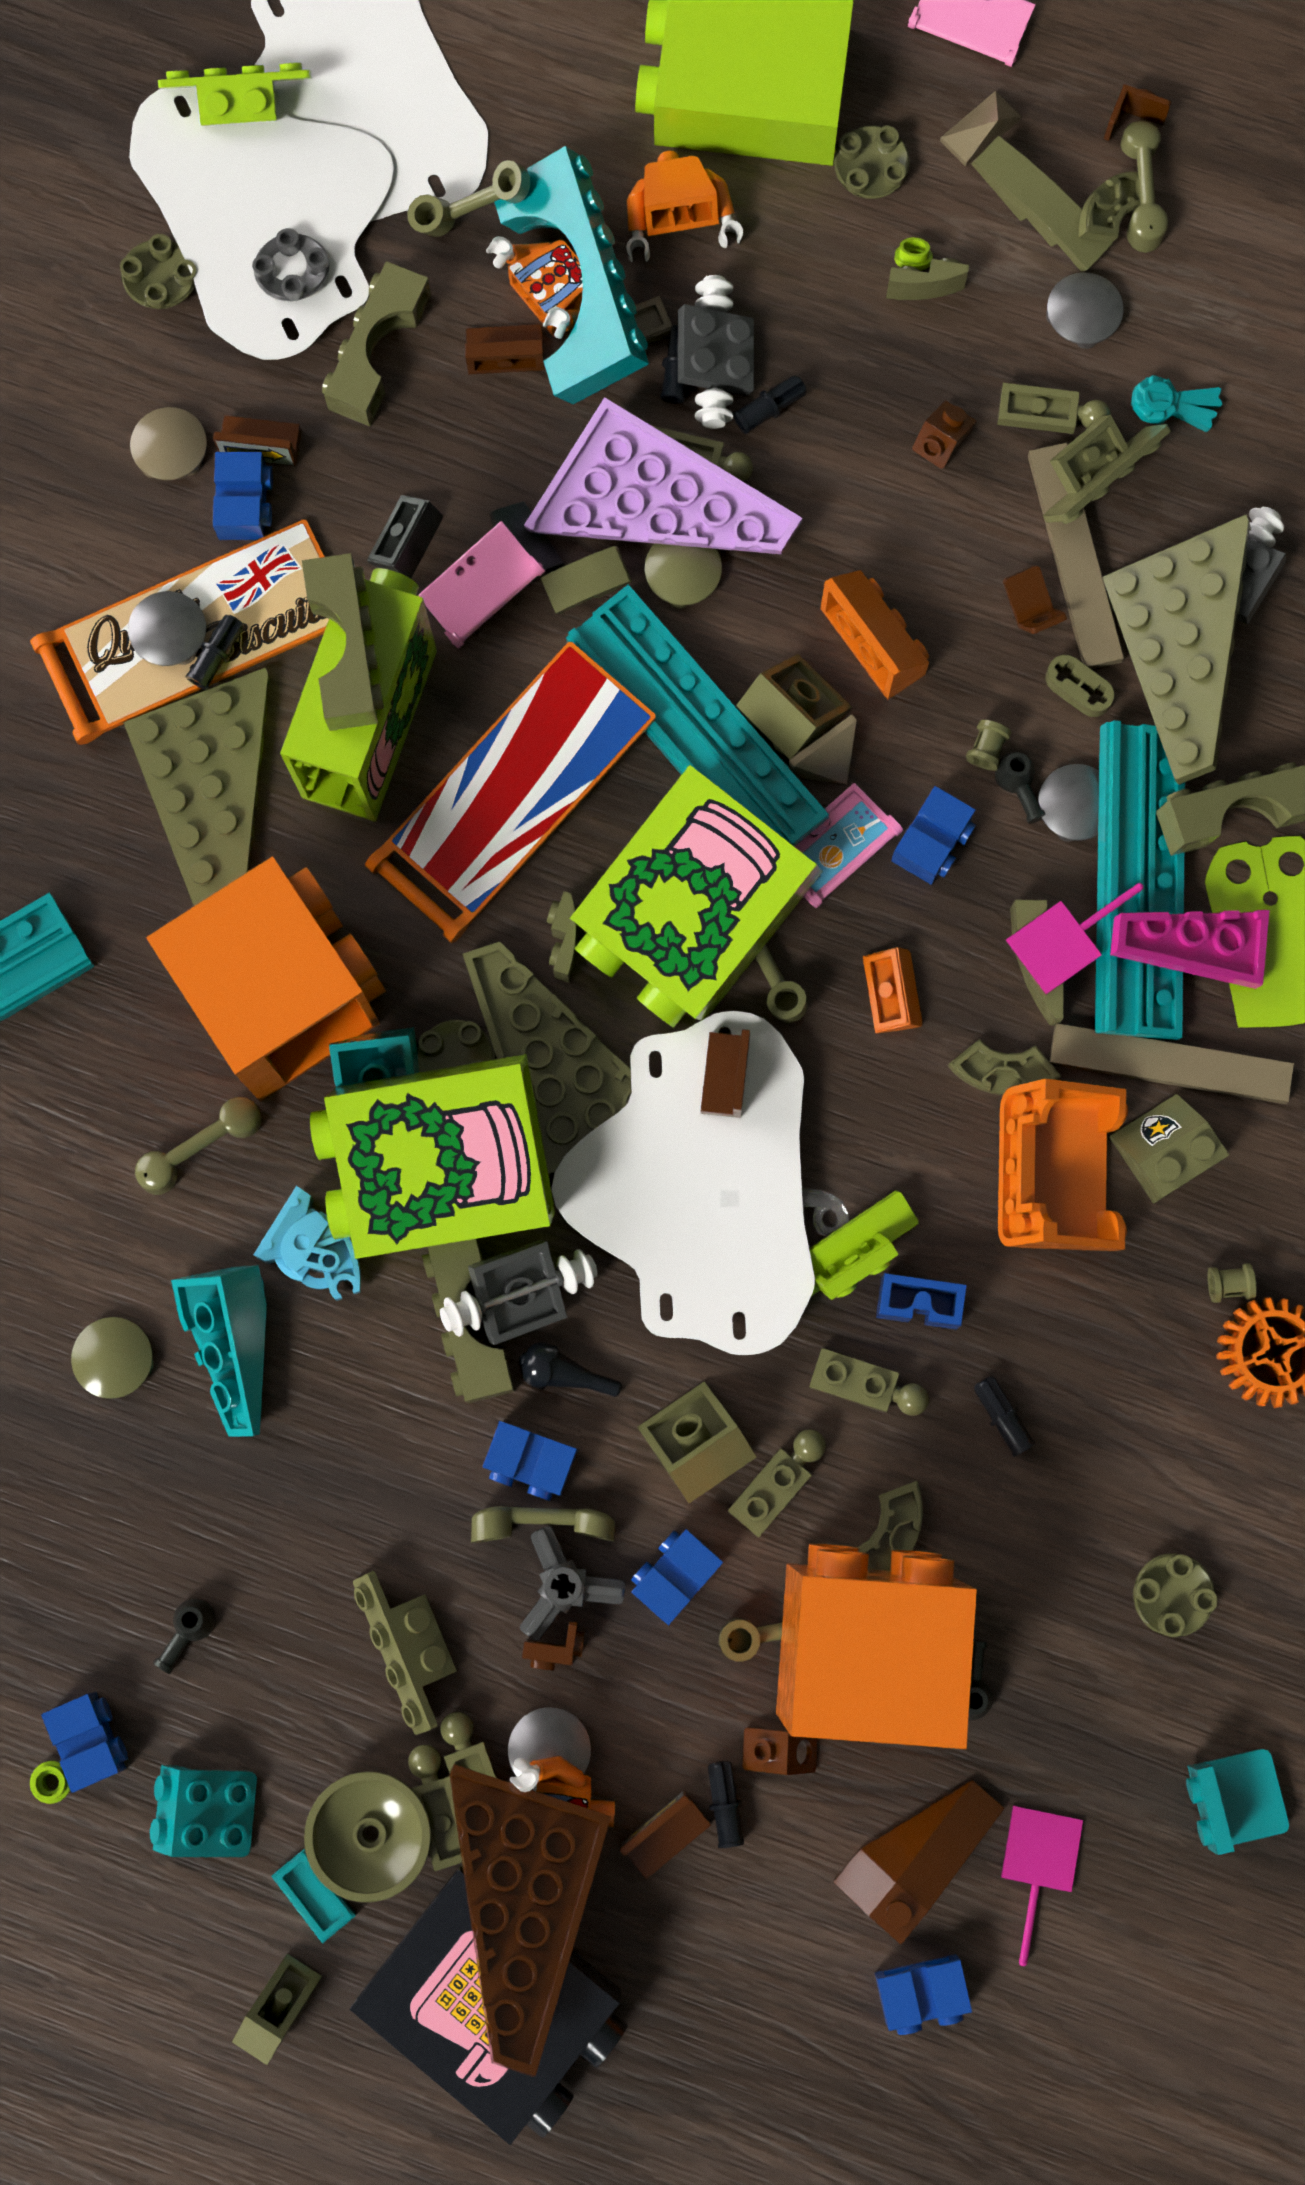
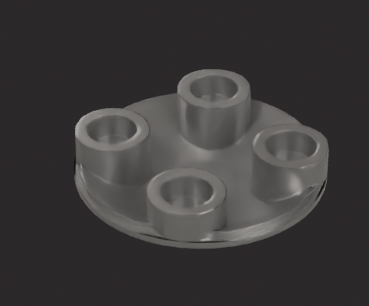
M285 228L280 230L275 238L268 241L259 250L256 258L253 260L252 267L257 284L267 295L282 301H298L312 296L324 285L329 274L330 264L327 252L319 242L309 236L298 234L294 229ZM300 250L306 259L304 274L301 277L298 275H288L283 280L276 277L277 270L273 256L279 251L283 255L293 256Z
M1076 273L1065 277L1055 285L1048 299L1046 318L1061 337L1076 343L1083 349H1090L1097 343L1108 339L1118 329L1123 317V301L1117 288L1106 278L1093 273Z
M163 591L149 595L134 608L128 623V635L136 654L144 660L159 666L186 665L194 660L196 653L204 642L206 620L201 608L190 597L178 592Z
M1070 764L1056 769L1045 779L1038 793L1039 806L1046 814L1042 819L1047 827L1057 834L1061 840L1071 842L1074 840H1087L1098 836L1099 770L1091 766Z
M541 1708L528 1713L516 1724L508 1743V1758L516 1776L521 1775L513 1766L517 1758H524L528 1763H531L534 1760L555 1756L563 1757L579 1768L583 1774L585 1773L590 1761L591 1744L584 1725L576 1716L559 1708Z

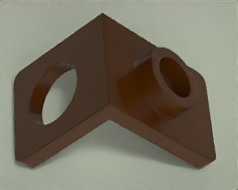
M1124 84L1110 117L1103 140H1110L1121 111L1163 125L1169 112L1171 101L1156 96L1150 90L1137 89Z
M1032 566L1003 580L1019 629L1036 634L1068 619L1066 613L1053 608L1039 566Z
M752 1727L744 1729V1770L781 1775L816 1772L817 1738L793 1737L788 1731ZM803 1740L807 1747V1754L804 1762L800 1764L797 1760V1748Z

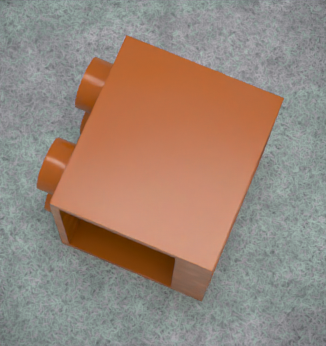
M272 856L146 937L234 1074L259 1101L267 1098L330 1057V1043L364 1035L380 1024L369 1002L386 992L376 976L378 975L351 933L333 945L327 939L329 935L342 928L343 925L333 911L330 901L307 867L287 878Z
M809 1544L807 1565L787 1563L776 1715L789 1734L793 1737L966 1749L977 1589L954 1578L955 1561L942 1558V1554L911 1550H892L890 1571L868 1569L869 1554L859 1552L857 1547Z

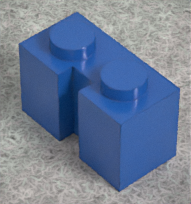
M215 452L214 482L216 484V492L213 499V528L218 539L258 540L265 537V526L272 525L271 503H266V492L273 489L272 466L266 465L262 452Z
M934 786L919 810L918 815L896 847L891 861L932 885L937 875L945 878L956 860V857L951 855L956 844L959 842L965 845L976 827V824L971 822L975 809Z
M885 1273L881 1278L876 1318L908 1323L912 1319L913 1313L925 1315L924 1325L956 1330L962 1324L966 1285Z
M499 1421L482 1468L491 1471L488 1479L512 1487L515 1479L529 1485L527 1493L550 1501L552 1494L562 1496L578 1450Z
M687 1529L681 1535L674 1530L658 1548L664 1554L654 1566L646 1562L631 1579L637 1585L631 1593L668 1626L723 1563Z
M97 1692L86 1694L41 1714L53 1746L56 1745L61 1761L59 1762L71 1793L126 1770L124 1761L128 1759L125 1745L119 1736L114 1738L108 1723L113 1719L110 1707L104 1697H98Z
M956 1954L874 1972L885 2023L889 2031L897 2030L898 2035H907L921 2031L923 2021L938 2018L940 2026L952 2025L963 2021V2014L972 2013L961 1960Z

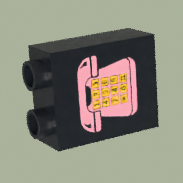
M462 1864L349 2009L509 2145L513 2143L526 2125L541 2138H544L574 2098V2094L559 2083L580 2055L597 2068L610 2054L628 2027L625 2022L613 2013L620 2003L621 1989L572 1949L536 2076L532 2077L492 2064Z

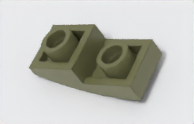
M943 258L940 260L931 259L929 273L921 272L919 269L911 266L891 267L886 298L895 300H925L956 293L965 288L969 265L962 264L952 258Z
M612 546L584 557L541 577V581L556 614H562L592 598H600L632 582L617 546Z
M564 891L560 902L553 901L547 918V923L552 924V936L563 940L562 944L555 943L549 965L554 966L553 973L556 979L570 983L577 951L574 948L578 943L577 924L569 919L575 912L572 895Z

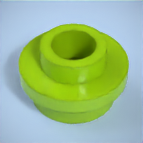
M912 237L904 239L900 243V246L895 251L894 260L899 267L911 266L922 271L930 267L933 254L927 241Z
M59 1761L44 1762L37 1766L31 1775L30 1789L34 1797L40 1802L54 1804L66 1798L70 1793L69 1785ZM49 1774L56 1775L59 1780V1785L55 1790L49 1789L46 1785V1778Z

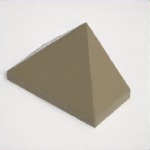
M994 91L940 138V142L966 167L996 137H1001L1018 123L1021 116Z
M850 715L791 758L788 768L797 778L847 785L857 722L855 717Z

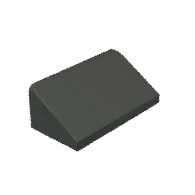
M401 495L367 561L378 568L392 570L411 579L442 521V513L428 500Z
M522 501L496 509L490 513V517L494 527L502 521L530 556L532 555L543 565L546 572L530 582V584H533L540 580L541 577L564 566V563L545 534L531 533L525 529L524 524L531 515V511L526 503Z

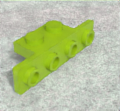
M302 63L279 64L280 72L266 73L264 65L243 66L242 74L227 75L226 68L204 69V77L189 78L188 70L166 72L167 79L158 80V87L160 89L196 87L201 126L277 121L273 82L312 79L310 70H302Z
M897 1190L892 1192L809 1248L815 1276V1285L811 1296L821 1291L831 1300L835 1297H844L853 1292L857 1287V1283L869 1274L876 1275L889 1267L890 1260L899 1255L891 1242L918 1224L917 1217L901 1192Z

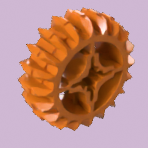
M1271 1297L1263 1299L1262 1309L1255 1300L1247 1303L1248 1314L1241 1308L1233 1312L1239 1324L1230 1320L1225 1321L1223 1324L1225 1330L1231 1333L1232 1336L1222 1335L1217 1339L1219 1344L1228 1346V1351L1216 1354L1218 1360L1228 1359L1230 1366L1220 1370L1221 1375L1225 1376L1234 1373L1236 1378L1230 1382L1229 1387L1234 1390L1244 1385L1245 1388L1241 1398L1245 1401L1250 1400L1255 1392H1257V1406H1266L1269 1397L1274 1408L1283 1406L1284 1397L1290 1405L1299 1402L1297 1391L1305 1396V1319L1302 1320L1300 1318L1304 1307L1300 1304L1296 1305L1289 1313L1288 1299H1280L1276 1309ZM1266 1320H1275L1287 1325L1297 1336L1290 1339L1280 1337L1274 1330V1327L1268 1326ZM1254 1325L1256 1333L1253 1334L1256 1341L1255 1349L1251 1354L1243 1357L1242 1345L1244 1337L1250 1327ZM1269 1342H1271V1347L1276 1345L1278 1348L1285 1345L1289 1346L1275 1356L1276 1363H1274V1358L1256 1359L1270 1349ZM1302 1348L1303 1359L1297 1375L1291 1379L1289 1374L1292 1372L1290 1357L1293 1352ZM1255 1366L1266 1368L1272 1378H1277L1280 1386L1268 1385L1259 1381L1248 1369Z

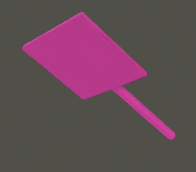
M1137 883L1080 925L1063 902L1060 901L1007 938L1006 942L1047 995L1102 955L1084 931L1143 890L1144 886L1142 883Z
M1013 1806L1001 1878L1032 1884L1019 1964L1024 1967L1028 1962L1040 1886L1072 1892L1083 1820Z

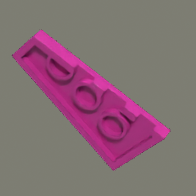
M1256 910L1243 913L1239 911H1223L1221 913L1192 911L1185 914H1169L1168 912L1120 913L1114 917L1110 955L1256 989L1263 985L1270 910Z

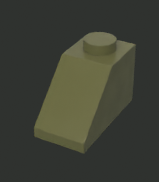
M286 1954L245 2016L232 2043L268 2065L322 1976L289 1954Z

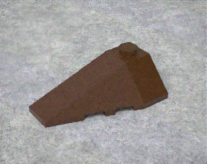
M970 1780L934 1802L919 1814L895 1826L893 1830L861 1847L833 1882L901 1945L928 1913L1005 1808L977 1783Z

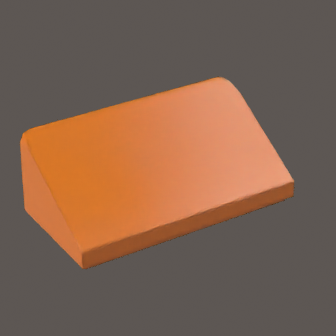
M896 947L863 956L875 1033L879 1034L921 1027L922 1017L910 951Z

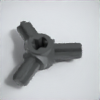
M551 1526L544 1527L531 1534V1541L544 1572L539 1574L543 1584L537 1592L541 1597L520 1624V1630L532 1640L539 1641L561 1611L567 1614L572 1606L583 1607V1601L615 1605L623 1603L625 1594V1582L623 1580L586 1576L587 1569H578L573 1559L570 1561L566 1560L555 1531ZM560 1574L569 1575V1582L575 1583L574 1593L569 1591L568 1598L559 1597V1590L553 1588L554 1579L557 1581L561 1580Z

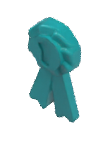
M1151 375L1134 387L1131 400L1133 410L1142 421L1161 424L1170 417L1175 416L1204 432H1208L1212 428V420L1218 414L1216 411L1206 408L1218 409L1223 404L1218 397L1221 393V388L1219 387L1177 392L1170 379Z

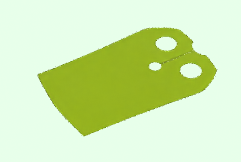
M1301 836L1274 837L1271 842L1261 847L1249 845L1247 842L1221 847L1211 861L1205 880L1212 913H1221L1223 911H1239L1243 913L1256 910H1270L1263 985L1254 989L1229 983L1238 1028L1281 1027L1305 1023V840ZM1295 852L1302 857L1304 867L1301 873L1296 876H1288L1280 870L1279 859L1284 853ZM1236 859L1245 861L1251 869L1249 879L1242 884H1235L1226 876L1228 863ZM1271 891L1277 895L1278 901L1275 905L1265 904L1263 896L1266 892Z

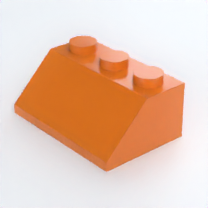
M861 570L831 577L824 583L820 609L886 699L889 700L926 675L929 665V654L926 648L918 639L913 641L906 632L905 628L907 626L901 614L895 608L890 610L882 599L884 594L879 584L873 578L867 579Z

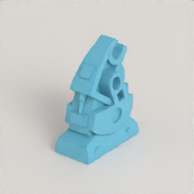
M296 1186L253 1255L267 1264L276 1262L279 1269L286 1276L302 1282L310 1288L319 1290L329 1288L332 1297L336 1301L343 1299L342 1295L338 1292V1286L342 1281H350L352 1283L354 1295L361 1293L360 1258L355 1259L350 1237L334 1239L329 1228L327 1215L321 1211L318 1213L311 1209L314 1199L307 1192ZM311 1271L323 1273L325 1277L314 1278L309 1273Z

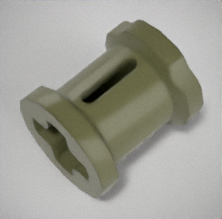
M980 720L977 725V730L979 731L973 749L967 751L966 760L976 767L995 771L998 770L1000 764L998 757L1003 743L1010 739L1012 732L1006 726L995 721Z
M1250 1263L1243 1264L1242 1268L1218 1270L1216 1267L1208 1268V1290L1212 1302L1219 1303L1222 1298L1245 1296L1247 1300L1255 1299L1256 1279L1254 1269Z

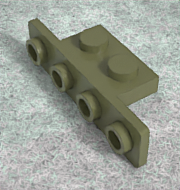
M1101 416L1050 460L1067 495L1043 514L1046 523L1062 522L1063 524H1068L1079 518L1083 514V507L1090 501L1097 500L1107 494L1110 490L1109 485L1113 481L1131 473L1136 467L1134 464L1142 456L1153 453L1162 445L1161 440L1171 432L1168 424L1147 426L1126 443L1112 416Z
M374 1571L353 1580L355 1601L358 1607L365 1612L370 1624L372 1643L381 1651L386 1664V1677L390 1685L396 1689L401 1700V1712L405 1723L412 1728L415 1735L437 1727L436 1719L423 1686L455 1673L457 1670L426 1595L424 1594L390 1609Z

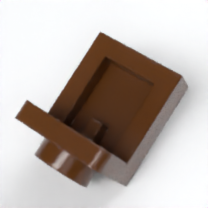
M945 400L924 422L912 449L929 462L943 469L948 464L954 450L972 432L977 420L967 415L962 408L952 405Z
M570 1621L566 1646L526 1640L524 1641L522 1658L531 1660V1668L554 1671L555 1663L572 1665L574 1656L582 1657L585 1632L577 1631L579 1622Z

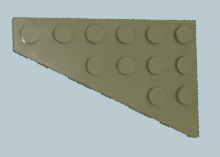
M1247 515L1102 577L1173 776L1178 785L1212 772L1217 767L1219 753L1217 746L1223 726L1221 722L1224 699L1227 698L1231 671L1230 658L1235 644L1233 638L1241 603L1242 576L1247 562L1246 548L1249 531L1252 528Z
M266 667L123 722L194 906L247 873L249 869L250 851H252L255 827L254 814L258 799L259 767H261L263 753V730L267 715L268 684L270 682Z
M501 942L463 953L497 1059L527 1054L549 1176L554 1175L564 1156L581 1139L628 1104L632 1093L631 1069L615 1056L588 1027L579 1021L576 1015L552 994L525 965H522Z

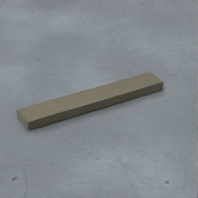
M1067 443L1030 450L1028 453V460L1043 514L1067 495L1065 488L1050 463V460L1067 446ZM1083 507V514L1068 524H1063L1062 522L1046 523L1045 521L1081 662L1090 669H1096L1122 663L1124 657Z
M1058 1023L1054 1026L1049 1062L1055 1066L1280 1104H1287L1289 1102L1294 1063L1141 1037L1096 1034L1093 1029Z

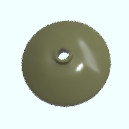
M358 1772L335 1781L316 1799L307 1817L304 1845L311 1869L326 1888L336 1895L351 1901L377 1902L397 1895L407 1888L419 1875L429 1854L431 1827L424 1804L407 1784L394 1776L381 1772ZM367 1826H375L378 1829L379 1837L377 1840L371 1841L366 1838L365 1828Z

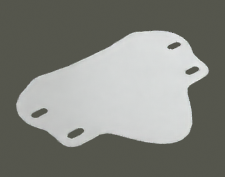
M251 0V8L265 35V48L255 65H264L266 73L280 72L279 64L302 63V70L311 71L312 79L273 82L274 93L283 111L295 119L338 125L367 133L380 141L391 153L394 167L391 186L371 221L408 211L410 204L420 195L429 194L435 196L428 182V178L431 175H437L440 178L446 191L443 197L438 198L446 200L450 204L476 191L486 169L488 130L485 122L456 82L427 24L419 0H280L284 8V15L281 17H276L273 14L267 0Z
M196 87L159 89L151 94L138 109L132 126L129 158L133 169L160 207L184 259L192 261L196 266V275L193 280L206 323L214 333L241 352L262 360L284 359L306 350L331 323L357 310L368 299L369 285L355 258L354 246L359 236L378 211L391 186L394 170L391 153L380 141L367 133L343 126L304 121L290 117L283 111L276 95L277 121L201 126ZM183 96L191 109L190 116L182 117L179 114L174 103L175 97ZM285 228L294 229L298 234L315 239L323 246L329 258L330 269L324 285L312 296L298 301H282L267 295L257 284L252 267L253 260L256 258L259 250L268 241L275 238L280 230ZM300 250L293 256L283 255L280 251L273 256L277 270L276 277L283 280L288 275L302 277L305 273L306 259ZM188 265V268L192 274L193 269L190 265ZM342 275L347 279L352 289V296L349 298H344L340 294L335 284L337 276ZM284 318L293 320L299 332L298 339L290 340L287 337L281 324Z
M728 1011L713 1014L686 1030L651 1035L636 1043L630 1055L632 1093L628 1104L587 1134L564 1156L555 1171L551 1190L557 1209L569 1225L592 1243L635 1269L640 1280L642 1321L652 1334L666 1338L696 1339L730 1354L754 1355L767 1352L781 1345L791 1334L809 1302L815 1285V1276L804 1225L799 1133L804 1075L802 1067L788 1044L769 1022L752 1013ZM724 1026L731 1030L732 1035H741L742 1029L750 1030L741 1118L701 1114L709 1032L719 1033V1029ZM652 1051H658L662 1056V1075L658 1078L652 1077L649 1072V1054ZM664 1293L672 1296L673 1317L670 1321H663L660 1316V1296ZM736 1312H742L745 1315L746 1336L741 1340L736 1339L733 1335L732 1317Z

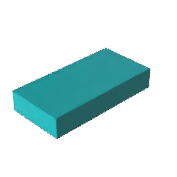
M305 1848L271 1876L321 1943H324L357 1915L345 1898L330 1891L316 1877L308 1862Z

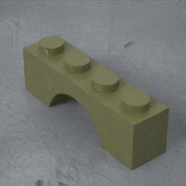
M387 261L381 273L376 272L369 286L370 296L365 306L361 305L358 308L353 321V333L350 339L343 340L338 352L339 362L334 373L329 372L322 386V393L324 394L329 411L369 427L385 396L382 378L370 365L372 351L378 341L386 334L397 329L416 328L431 297L428 277Z
M351 553L302 560L306 595L312 613L331 619L346 633V647L341 660L333 670L319 678L324 719L328 729L333 731L378 724L377 710L384 709L380 684L373 685L371 670L378 669L375 646L374 644L367 645L365 631L372 630L369 606H361L359 592L367 591L363 567H355Z
M1291 762L1275 768L1272 774L1262 776L1260 771H1255L1241 776L1237 779L1238 782L1226 785L1225 780H1219L1202 788L1203 791L1191 794L1189 789H1183L1166 797L1167 802L1156 811V815L1170 855L1207 847L1221 835L1224 814L1228 809L1241 807L1255 810L1268 818L1276 829L1305 822V765L1297 767L1295 762Z
M478 1238L429 1246V1253L422 1255L427 1277H435L438 1293L432 1294L437 1318L441 1317L440 1309L444 1307L445 1298L450 1297L455 1303L460 1302L461 1292H469L473 1284L468 1266L483 1261ZM464 1326L463 1335L460 1337L453 1331L441 1333L446 1356H454L457 1371L451 1373L456 1397L463 1395L465 1402L469 1404L515 1392L506 1353L503 1349L491 1348L479 1343L471 1336L466 1326Z

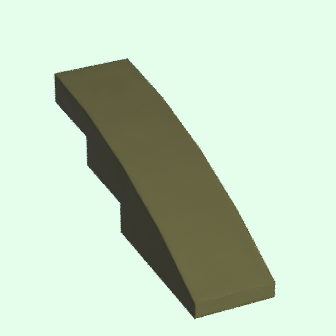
M1000 136L996 137L971 163L1020 221L1027 218L1051 247L1058 244L1081 272L1088 270L1113 244L1079 238V220L1082 209L1053 180Z

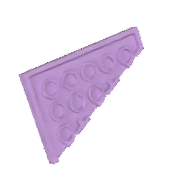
M604 397L524 526L531 533L782 555L802 523V517Z

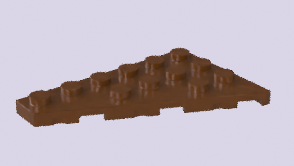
M454 1764L449 1776L491 2063L534 2077L541 2060L611 1816L533 1790L522 1792L512 1783Z

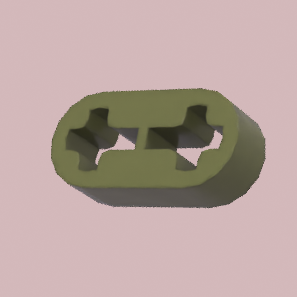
M1070 655L1057 656L1051 661L1046 671L1045 680L1047 686L1054 693L1089 717L1102 716L1109 710L1114 700V690L1108 681ZM1067 667L1072 671L1070 674L1071 680L1066 678L1061 682L1057 679L1059 672L1056 669L1063 671ZM1097 690L1102 692L1101 701L1103 703L1097 701L1092 705L1088 702L1089 693L1094 694Z

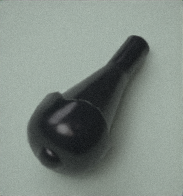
M535 1343L526 1352L522 1353L519 1358L523 1380L538 1389L543 1390L546 1386L586 1388L617 1397L622 1388L620 1381L592 1373L560 1353L557 1346L549 1343Z

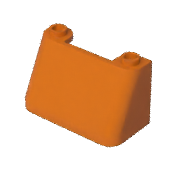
M1041 1079L1012 1086L1005 1091L1000 1104L998 1235L1004 1246L1094 1251L1125 1250L1127 1226L1119 1212L1106 1210L1107 1133L1119 1129L1127 1118L1126 1089Z

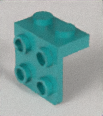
M1257 1749L1187 1766L1190 1778H1186V1786L1191 1802L1193 1804L1197 1803L1201 1819L1197 1821V1830L1202 1845L1208 1846V1850L1217 1855L1234 1852L1233 1845L1283 1834L1288 1831L1289 1821L1272 1755L1268 1750Z
M161 1765L160 1775L156 1778L154 1785V1796L156 1801H158L156 1818L153 1819L150 1827V1840L153 1844V1851L170 1857L247 1856L251 1849L257 1784L256 1775L250 1771L192 1770L178 1765Z

